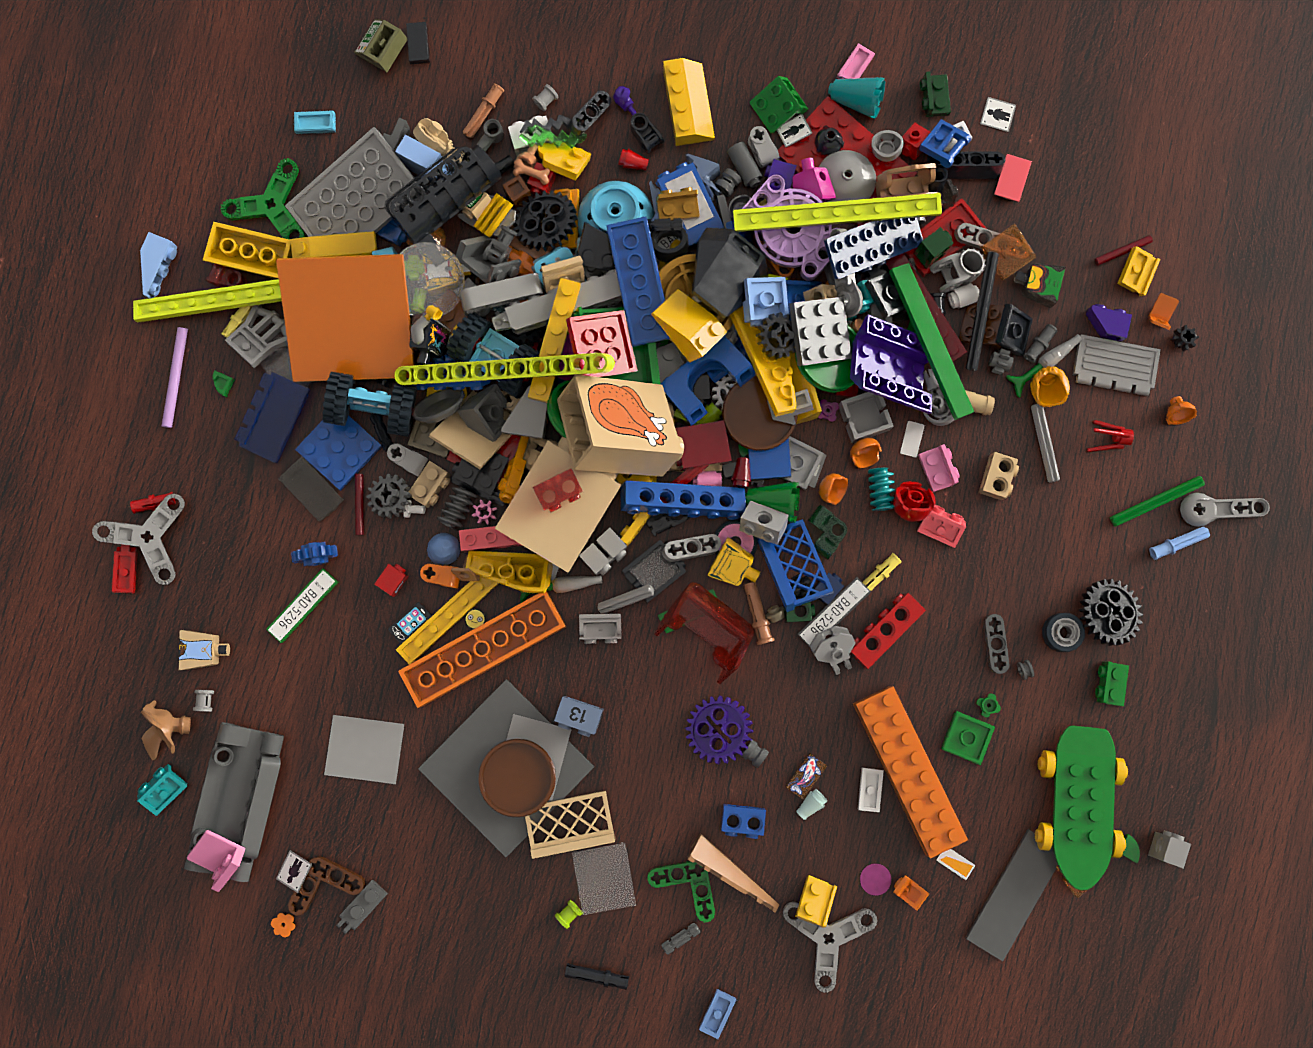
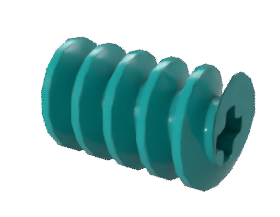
M883 467L868 470V474L874 475L868 478L869 482L874 483L869 486V490L875 491L869 497L876 499L870 502V506L876 507L871 511L894 509V505L890 504L894 497L890 496V493L894 492L895 489L890 488L889 485L895 483V481L888 479V477L894 475L893 472L888 471L889 468Z

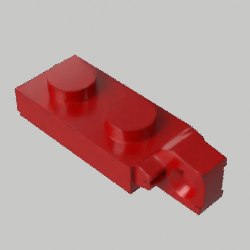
M121 544V547H117L116 551H114L112 593H135L137 547Z

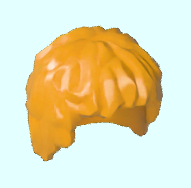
M1047 366L1034 375L1030 388L1039 406L1051 407L1066 402L1070 385L1068 378L1061 369Z

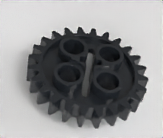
M551 190L549 195L546 191H543L541 196L538 192H536L535 198L528 196L529 202L522 201L524 207H517L519 214H516V220L513 224L515 227L513 230L518 233L516 236L518 240L521 241L523 246L527 245L530 250L535 247L537 252L541 247L546 252L548 246H551L554 250L556 243L562 246L561 240L568 241L567 234H574L571 228L577 227L575 223L578 220L576 216L577 211L572 201L568 199L567 195L562 196L561 192L555 194L553 190Z
M1103 579L1094 582L1092 586L1086 588L1087 592L1082 593L1085 599L1079 601L1084 606L1079 609L1080 612L1084 613L1080 620L1086 621L1083 628L1089 627L1088 635L1095 634V641L1101 639V644L1108 643V646H1118L1130 642L1131 638L1136 637L1135 632L1140 631L1136 625L1143 623L1138 619V617L1143 616L1142 613L1138 612V609L1142 606L1135 603L1139 598H1133L1132 594L1134 591H1127L1128 585L1121 586V581L1114 582L1113 579Z

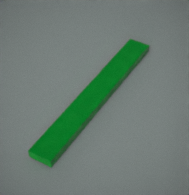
M907 263L892 268L889 273L954 420L974 413V409L910 264Z

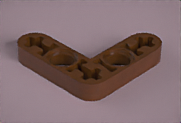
M314 857L309 861L312 866L305 880L313 882V890L309 892L304 890L302 884L299 890L300 894L294 891L289 901L288 909L290 913L296 916L305 913L322 881L348 894L357 895L365 888V880L361 875L324 857ZM319 861L321 862L320 866L322 868L326 869L328 868V865L331 868L327 871L326 876H324L323 874L326 871L322 869L315 871V866L313 865V863H317ZM333 870L341 872L342 878L340 881H334L331 878ZM347 875H349L350 877L347 880L351 882L358 880L360 888L357 887L353 890L351 883L346 882L345 885H342ZM302 895L309 896V898H303L301 905L304 907L297 910V905L294 902H298Z

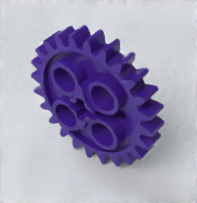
M719 696L717 701L710 697V703L702 700L703 707L696 705L697 713L690 712L694 718L687 719L691 726L685 729L690 731L691 734L687 735L686 738L693 740L689 746L696 747L693 753L699 754L701 752L700 759L704 760L707 757V762L712 763L714 758L715 763L720 765L721 759L724 763L728 764V757L736 761L735 754L737 753L742 756L743 753L740 749H748L745 742L752 741L747 736V734L753 733V730L748 728V726L753 724L752 721L746 720L750 714L747 712L742 713L745 707H738L739 702L736 700L731 704V698L729 697L725 701L722 696ZM723 710L724 717L721 720H716L717 712ZM708 716L716 725L721 727V731L732 741L731 744L722 735L717 733L718 730L707 720ZM704 725H708V733L702 735L701 728ZM737 725L738 732L731 736L729 733L730 728ZM722 740V748L715 750V742Z

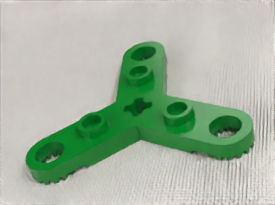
M292 159L281 160L271 177L264 195L227 199L221 204L220 208L223 216L232 221L268 217L284 239L290 240V234L294 231L299 232V238L305 237L302 228L284 206L299 173L297 164ZM287 165L293 166L292 173L290 172V174L283 173V168ZM274 201L276 206L269 209L267 203ZM231 205H235L237 207L236 212H234V214L229 215L227 213V208Z

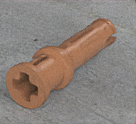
M752 582L743 585L754 621L752 628L755 629L757 635V645L775 641L771 636L770 621L766 619L757 583Z

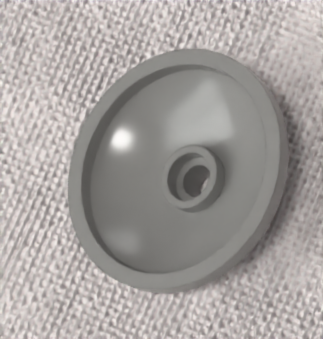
M851 150L837 151L827 156L819 166L827 169L836 195L835 199L827 202L869 199L875 190L876 173L874 167L865 156ZM845 173H850L851 177H846Z

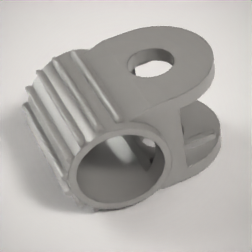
M968 248L961 253L949 255L929 267L930 271L933 274L941 271L946 281V284L940 287V293H948L960 286L972 283L984 271L983 268L986 266L983 254L981 255L980 251H976L974 248ZM963 264H965L966 266H968V268L970 269V271L967 270V269L964 267ZM952 266H954L958 275L955 279L952 278L950 273Z

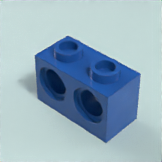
M723 804L721 831H724L727 836H737L738 833L746 834L747 838L758 839V835L764 836L766 810L759 807ZM731 815L738 817V823L735 826L727 824V818ZM752 817L759 819V824L756 828L748 826V821Z

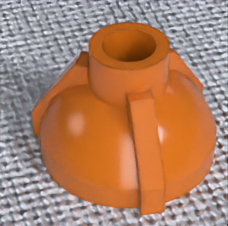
M1174 397L1170 400L1171 406L1167 411L1166 421L1169 425L1186 423L1197 416L1196 408L1191 403L1183 401L1182 397Z

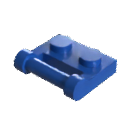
M941 119L922 142L919 150L940 161L941 165L945 168H949L960 150L971 141V137L966 132ZM953 138L958 140L948 154L943 152Z

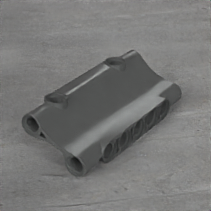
M220 722L190 834L191 842L188 854L196 845L197 836L209 830L245 848L241 863L230 879L238 882H249L253 861L259 854L280 769L281 759L279 755L284 736ZM222 750H226L227 756L223 760H218L217 754ZM186 858L184 869L214 874V872Z

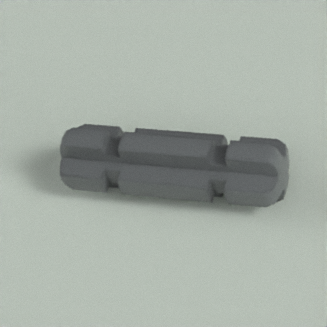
M696 923L687 926V930L684 928L672 936L670 941L666 940L662 943L661 946L664 952L669 955L675 951L674 948L678 949L690 941V937L699 935L700 929Z

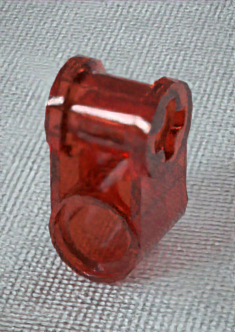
M211 263L212 269L209 276L205 278V281L218 287L248 284L246 277L236 269ZM239 277L238 282L233 284V280Z

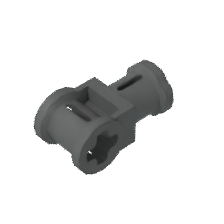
M501 225V231L497 239H492L491 243L486 247L483 253V260H489L494 264L507 262L512 250L509 246L514 236H517L518 233Z

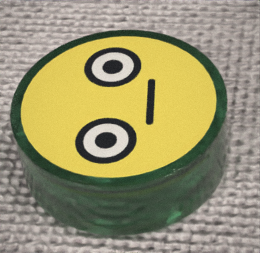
M472 609L467 612L465 623L469 628L475 629L486 623V616L483 611Z

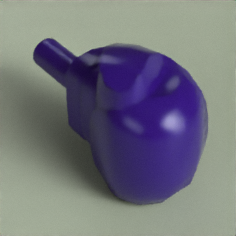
M624 86L618 87L613 95L615 103L625 112L629 110L632 115L636 114L637 112L632 107L634 102L630 98V89Z

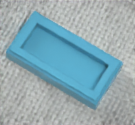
M294 112V131L296 134L336 132L335 112Z

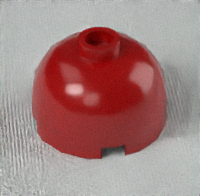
M903 482L900 484V487H897L893 496L896 514L910 522H918L929 516L936 503L933 492L929 488L925 490L921 487L922 484L918 482Z

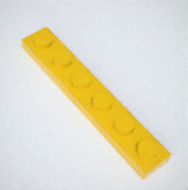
M560 278L539 357L562 355L568 335L566 319L572 317L581 283ZM541 362L539 365V369L541 372H543L545 366L544 363ZM556 376L534 377L531 382L528 398L547 403Z
M481 576L479 581H470L404 641L396 651L409 665L412 664L499 583Z

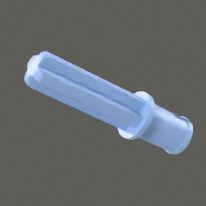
M1201 527L1172 540L1166 539L1164 543L1151 547L1149 549L1150 555L1154 560L1168 554L1173 555L1177 550L1209 538L1208 528Z

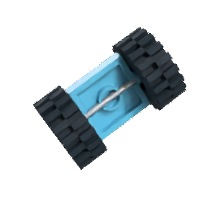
M476 313L468 314L467 318L464 317L462 322L457 324V329L453 330V336L449 339L450 344L447 345L448 356L457 362L539 357L540 352L526 344L519 346L494 331V325ZM523 363L520 365L521 373L525 370ZM502 365L500 368L502 375L505 372L504 365ZM483 366V367L481 368V371L485 373L486 370H485V367ZM533 378L502 379L497 381H499L498 386L500 389L516 399H521L527 388L531 386Z
M337 372L329 374L323 402L322 420L324 423L345 426L349 416V409L388 415L387 433L409 436L413 419L412 410L416 402L417 386L395 383L391 397V395L383 391H376L374 393L360 387L353 389V375Z

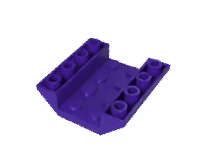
M867 315L853 341L850 379L864 391L927 414L932 413L933 394L923 391L924 365L929 361L917 334Z

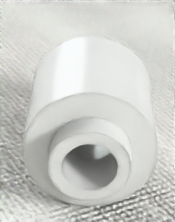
M972 283L953 289L951 293H948V300L953 309H960L978 301L979 289Z

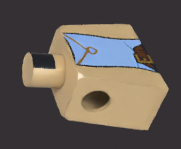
M180 630L179 670H191L218 665L219 656H229L230 645L229 643L219 644V635Z

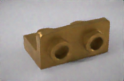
M692 187L680 189V192L672 193V190L661 191L656 197L658 219L671 218V220H674V218H682V220L699 218L698 190H692Z

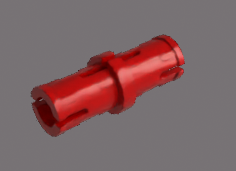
M173 492L158 496L149 495L148 498L131 501V510L134 514L147 510L155 511L167 495L173 494ZM175 498L169 499L167 503L168 506L176 504Z

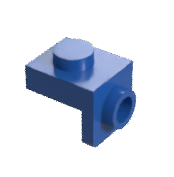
M393 219L377 233L379 237L399 247L402 242L407 240V237Z

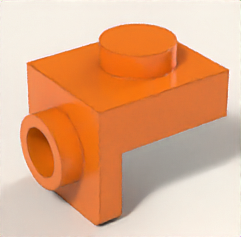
M906 875L904 878H899L894 885V888H896L894 893L917 911L929 896L926 890Z

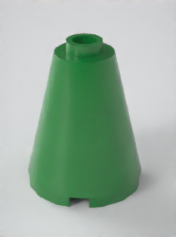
M799 482L750 488L745 493L746 507L750 501L789 514L788 522L796 523L798 516H794V511H799L800 488H797Z

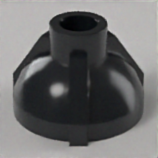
M826 125L816 134L815 147L818 154L821 153L829 156L844 146L842 135L835 128ZM831 134L834 138H828L827 135Z

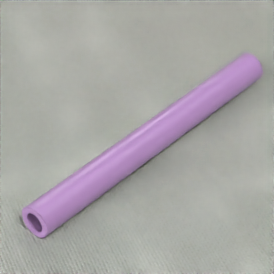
M181 327L177 328L163 413L162 427L172 428L187 339L188 329Z

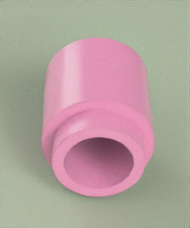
M702 471L693 479V485L722 487L721 473H716V471Z

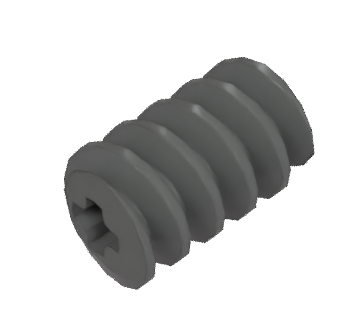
M462 487L452 488V491L456 494L448 496L452 503L445 502L444 504L448 510L441 509L444 517H437L440 523L457 531L455 526L462 527L459 519L466 520L463 512H470L466 505H474L470 498L478 497Z

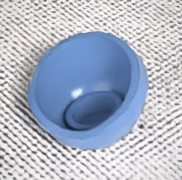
M448 533L435 535L429 541L427 547V554L430 560L441 566L453 563L459 557L461 551L458 539Z

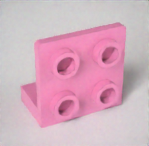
M206 830L188 854L187 860L214 872L212 876L214 882L211 889L220 892L238 869L245 848Z

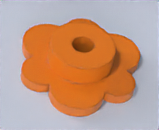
M279 913L277 918L272 919L271 926L275 928V935L280 934L285 938L291 934V931L295 929L292 914L285 915L284 913Z

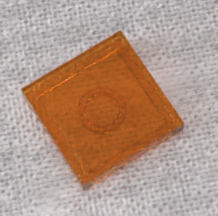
M1016 224L1011 225L981 246L985 255L987 252L998 253L996 272L1001 280H1005L1036 258L1035 253Z

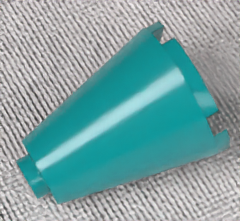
M885 78L835 79L834 83H830L828 95H831L832 100L876 119L880 112V107L878 106L884 97Z

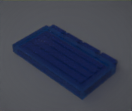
M272 372L271 375L263 374L259 386L265 389L264 391L256 390L250 403L256 409L248 408L242 423L248 426L247 428L240 426L234 439L240 442V447L274 463H278L311 389Z

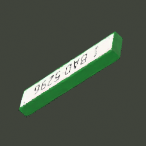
M322 568L266 630L280 643H283L339 582Z

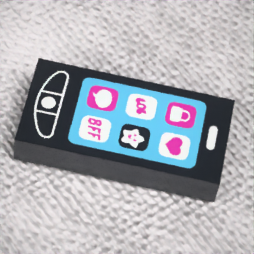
M418 601L388 630L402 644L432 615Z

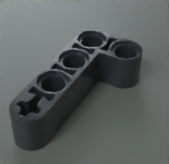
M960 151L954 158L953 164L949 168H945L941 165L940 161L928 155L926 164H936V179L928 185L929 192L942 193L946 179H996L1003 170L1006 158L1002 153L996 151Z

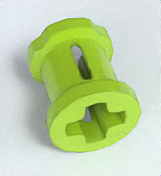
M569 900L568 905L560 913H556L555 917L561 925L568 929L570 923L578 915L581 916L583 912L573 901Z

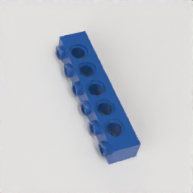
M627 480L620 487L621 511H627L629 514L648 512L649 515H659L660 513H666L668 516L683 514L695 518L701 515L707 516L710 519L727 517L729 520H736L743 515L746 509L745 488ZM640 496H644L647 502H643ZM660 497L665 498L667 503H663ZM680 498H683L687 502V505L683 504L680 501ZM700 499L704 500L707 506L702 505ZM719 501H723L726 507L722 506Z

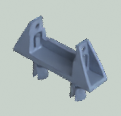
M687 154V162L694 163L713 201L714 194L717 196L721 194V191L712 182V180L720 175L719 164ZM650 181L654 212L656 213V197L661 191Z

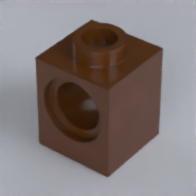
M520 175L502 185L505 195L513 204L515 210L523 205L522 201H529L528 196H531L530 190Z

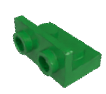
M1102 661V665L1098 668L1099 685H1097L1095 690L1097 702L1124 706L1129 665Z

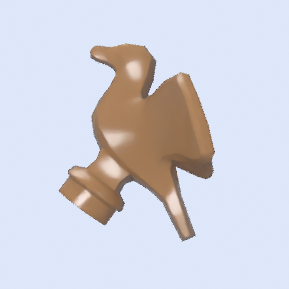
M156 701L146 705L140 712L152 725L142 737L144 747L152 760H156L162 740L173 754L175 746L171 739L172 732H179L181 735L189 734L191 717L184 715L181 718H174L168 710L155 709Z

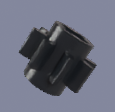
M1187 325L1181 327V330L1179 328L1174 330L1175 336L1170 339L1175 344L1174 348H1182V351L1185 352L1188 348L1192 349L1195 347L1194 341L1199 338L1194 332L1195 328L1188 329Z
M799 574L793 576L791 580L796 582ZM808 576L801 577L799 583L810 587L812 582ZM797 587L794 595L796 598H804L808 591Z

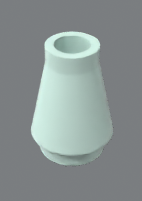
M817 789L813 792L810 791L796 812L801 818L806 820L809 816L824 808L827 799Z

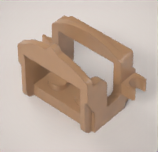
M916 164L884 171L877 176V182L875 183L877 198L938 193L929 192L928 185L936 179V164ZM918 171V176L892 180L891 174Z

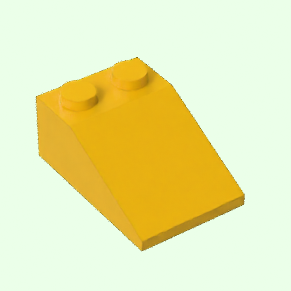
M679 289L651 313L689 363L703 357L727 333L712 313Z

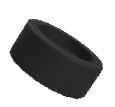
M684 228L674 231V229H671V231H655L653 229L651 232L657 260L669 263L678 257L686 255L688 252V235ZM665 237H676L681 240L678 246L671 249H663L657 245Z

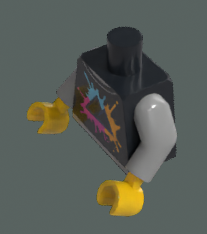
M433 305L426 308V315H413L409 346L419 353L416 362L418 365H428L430 358H441L447 345L450 344V337L453 336L451 334L452 330L438 320L443 312Z

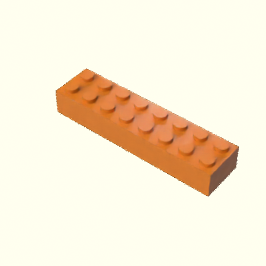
M548 592L538 593L402 668L398 672L417 708H420L566 628V625Z
M888 686L853 703L925 855L931 859L968 841L894 686Z

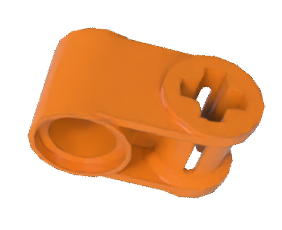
M426 564L421 568L420 576L424 581L458 589L460 580L451 572L452 568L458 567ZM432 568V571L436 572V574L429 579L426 571H430Z

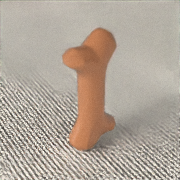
M521 159L514 161L516 167L513 171L514 176L526 174L539 179L542 185L549 183L547 177L550 173L549 168L539 171L524 165Z

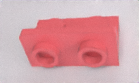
M934 505L929 516L921 521L917 532L955 548L966 528V521L963 520L962 516L956 513L951 515L945 512V509Z

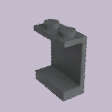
M485 235L461 240L455 259L486 284L514 278L518 275L522 262L519 259L500 264L483 260V253L491 243L492 237L489 238Z

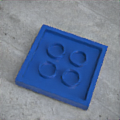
M348 416L345 426L324 423L322 420L295 450L341 491L382 446Z

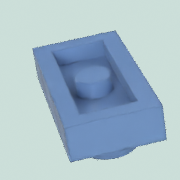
M716 989L699 1026V1030L719 1039L736 1002V998Z

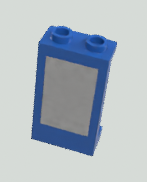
M685 162L677 166V170L669 173V171L658 175L659 179H657L655 184L661 191L672 190V193L680 192V189L692 187V190H698L697 199L700 217L682 220L683 228L688 235V248L697 244L706 228H725L694 163L687 164Z

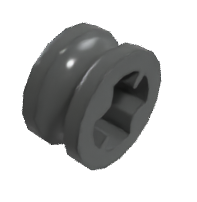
M1026 659L1024 663H1017L1019 675L1023 680H1026L1028 676L1034 677V670L1029 660Z

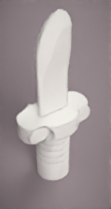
M407 500L410 502V505L404 506L406 509L404 518H410L411 513L425 514V506L411 505V500Z

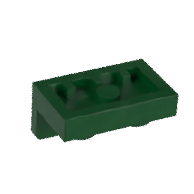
M930 71L925 72L923 78L920 79V91H923L924 94L922 110H925L926 117L950 115L951 107L947 74L930 76Z

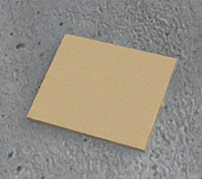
M473 390V391L462 401V405L467 401L468 398H470V397H472L473 395L477 394V392H475V391ZM504 410V420H507L510 413ZM458 412L444 419L429 435L431 439L478 469H481L512 436V434L502 433L496 441L492 442L468 428Z

